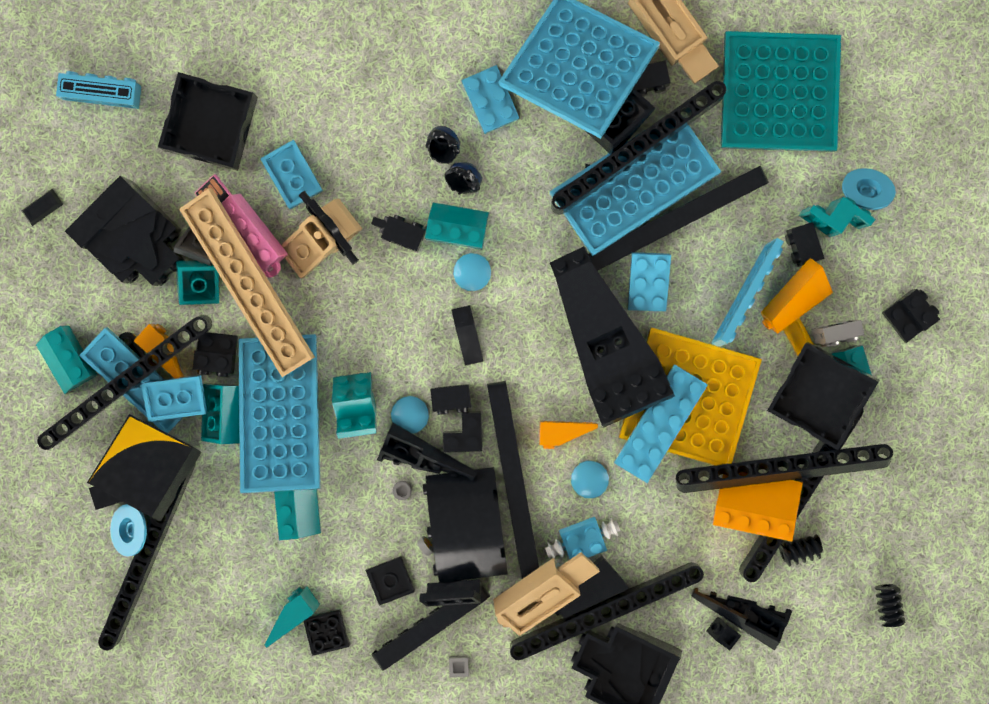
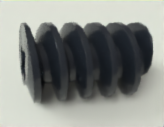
M815 534L814 538L808 536L806 540L800 538L799 542L797 540H793L792 543L785 542L784 546L782 544L779 546V551L783 561L791 567L792 560L796 565H799L800 558L804 563H806V557L814 561V555L821 559L823 546L820 537Z
M893 584L875 586V590L881 591V593L876 594V597L882 598V600L877 602V605L883 606V608L878 609L879 613H884L879 619L886 621L882 626L899 627L904 625L903 604L900 602L902 596L899 595L901 589Z

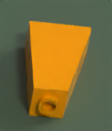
M811 258L807 260L761 311L764 319L762 323L768 330L772 329L778 334L833 293L823 266Z

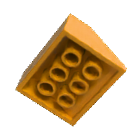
M740 472L739 475L746 476L747 473ZM723 474L722 478L724 479L728 477L725 474ZM786 480L720 489L713 525L792 542L803 482Z

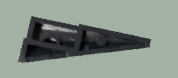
M392 423L377 458V461L380 462L386 459L393 461L394 465H399L400 463L409 464L413 469L440 474L441 471L451 473V476L456 478L458 475L469 477L471 481H473L477 472L395 423Z
M695 588L691 595L694 599L773 650L779 645L792 613L790 609H786L785 613L775 611V606L769 605L768 609L762 608L757 605L756 601L728 595L727 599L716 597L717 593L712 591L710 596L698 592V588Z

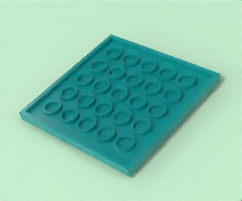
M726 31L724 33L723 83L727 91L722 99L721 148L837 151L841 35Z

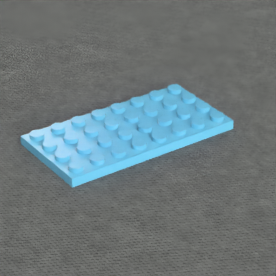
M665 123L667 128H674L671 123ZM688 125L565 212L564 216L593 257L719 175L721 170ZM655 134L649 135L653 140L658 139V136ZM634 145L637 151L643 150L640 145ZM610 154L605 155L551 190L549 193L553 198L557 192L610 156ZM625 156L618 157L621 162H627ZM609 167L602 168L605 173L612 172ZM588 178V179H587V182H588L589 184H591V185L596 184V180H595V179H593V178ZM577 189L571 190L574 196L581 194ZM556 201L558 207L565 206V203L563 201Z
M316 334L302 335L315 358L284 377L280 375L258 338L239 339L240 493L321 489Z

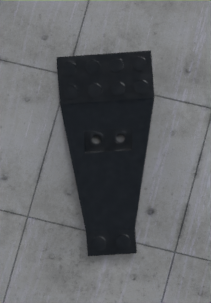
M585 246L550 262L586 384L601 425L607 427L675 397L661 362L592 264Z

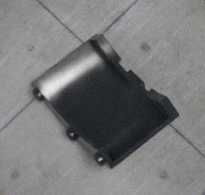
M494 467L475 469L477 472L473 481L469 477L458 475L457 478L452 477L451 473L426 476V484H423V494L427 495L430 526L427 527L428 538H432L435 557L433 572L434 576H438L439 583L508 575Z

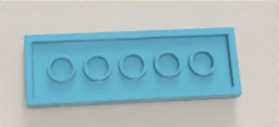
M776 238L764 246L711 344L719 347L734 340L737 334L735 332L737 326L742 325L746 318L744 314L747 308L750 309L754 304L755 299L753 297L756 292L762 289L765 283L763 282L765 275L768 276L772 271L774 259H777L782 253L783 248L781 246L784 241Z
M108 327L104 328L79 355L108 383L141 358ZM138 366L137 372L143 375V369ZM156 371L123 395L146 417L147 413L141 383L165 380ZM122 378L123 385L128 386V381ZM183 417L151 422L160 430L169 433Z
M675 364L667 375L675 397L645 410L614 461L616 465L646 483L649 482L708 384Z

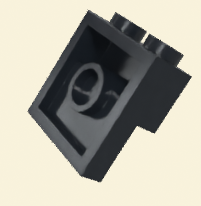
M910 290L882 312L904 343L910 341L920 332L926 331L940 320L938 314H940L939 310L934 305L930 306L926 301L928 296L922 290Z
M206 332L198 338L197 350H194L192 370H198L197 374L209 375V371L217 372L216 376L228 377V374H233L238 336Z

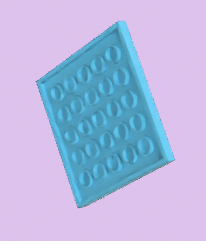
M553 0L499 80V85L601 139L658 50L660 42L577 0Z

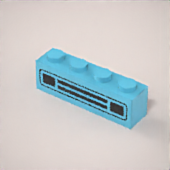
M66 71V74L58 73L56 96L62 100L139 109L141 85L136 83L135 79L124 78L123 81L117 80L113 76L98 78L97 75L90 73L81 76L79 73Z

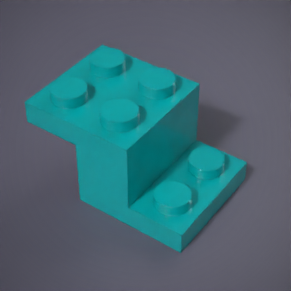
M841 197L832 201L826 210L819 205H812L803 209L799 214L808 223L813 222L815 228L828 237L842 234L848 224L859 230L871 226L876 220L871 216L870 211L859 208L855 205L856 202L849 197Z
M371 372L333 377L332 405L337 419L336 434L338 439L377 434L376 403L372 391Z

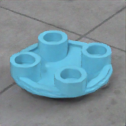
M469 253L457 260L453 275L456 283L461 288L467 291H477L488 284L491 278V268L489 262L483 256Z
M408 396L401 398L395 403L392 408L391 418L393 423L414 434L426 426L429 412L425 402L417 397Z
M587 460L574 468L571 475V484L578 495L593 499L606 491L609 484V476L607 470L600 463Z

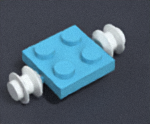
M595 517L560 529L559 532L563 540L562 545L560 541L555 539V544L553 545L547 542L548 546L545 547L548 557H553L554 559L556 555L563 557L564 551H567L569 559H572L580 552L589 558L607 551L603 536L605 535L609 540L612 534L618 537L617 532H620L617 521H613L610 518V523L606 524L602 521L601 528L599 529Z

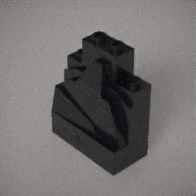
M119 176L65 230L81 248L87 249L122 283H133L138 279V273H140L151 285L162 286L169 280L167 276L172 271H177L176 261L184 260L168 244L169 242H174L180 236L179 232L181 229L132 180Z
M617 623L615 627L611 626L607 635L610 640L591 630L586 634H582L578 643L581 645L579 652H574L571 662H573L572 669L591 678L588 679L584 688L587 691L586 698L598 704L661 703L678 661L681 659L683 650L620 623Z

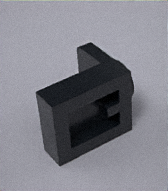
M719 617L706 630L711 637L729 651L741 637L737 631Z

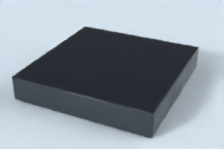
M402 556L365 570L379 606L415 592Z

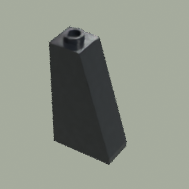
M601 555L593 562L600 572L579 585L580 596L555 612L557 616L561 615L565 619L615 596L629 587Z

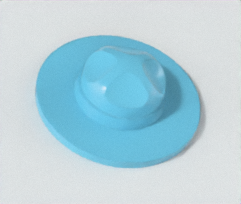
M861 168L853 170L845 176L842 183V191L845 197L854 200L856 206L868 210H878L887 207L892 203L896 193L893 182L883 173L873 169Z
M128 504L120 506L115 511L110 527L112 543L115 549L123 556L129 557L138 554L143 548L147 536V526L143 513Z

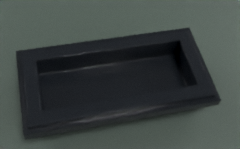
M51 189L21 211L30 224L34 226L61 207L63 203L55 191Z

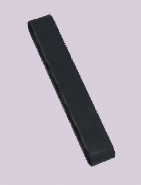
M481 583V603L437 607L429 613V616L421 618L413 624V627L405 629L398 634L397 638L383 644L382 648L378 651L375 650L371 654L382 671L386 670L482 604L490 597V594Z

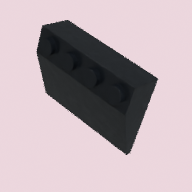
M633 88L601 139L589 132L587 133L611 155L631 138L655 110V107Z

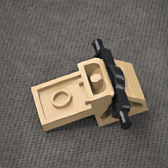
M306 191L301 192L299 197L306 204V209L311 216L299 225L300 228L281 245L288 253L285 259L302 279L330 254L338 251L344 257L346 256L352 265L356 264L359 259L352 252V247L348 242L362 230L359 223L339 198L332 200L321 208L314 199L309 197Z

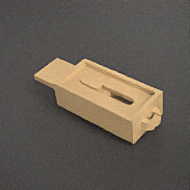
M629 0L628 5L651 38L660 42L659 49L670 65L673 66L679 62L694 84L719 67L703 45L708 37L682 0Z
M582 552L563 565L552 558L493 599L497 622L503 627H510L521 636L579 597V585L600 572L599 568Z

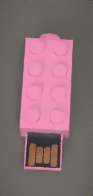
M214 174L195 192L196 196L212 188L265 276H276L281 270L279 262L288 253L241 194L232 195L219 177Z

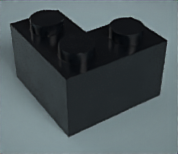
M481 411L462 412V431L443 432V452L482 451Z

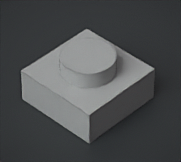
M449 656V677H469L468 656Z

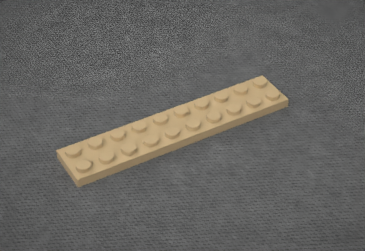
M213 189L205 190L181 207L179 210L280 375L284 377L315 358Z

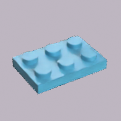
M497 65L461 80L484 134L519 119L508 90L499 85V80L502 76Z
M294 140L260 158L290 210L303 203V200L299 197L301 192L306 191L309 197L312 198L323 191Z
M632 252L628 310L666 311L671 254Z
M201 375L141 383L148 422L208 413Z

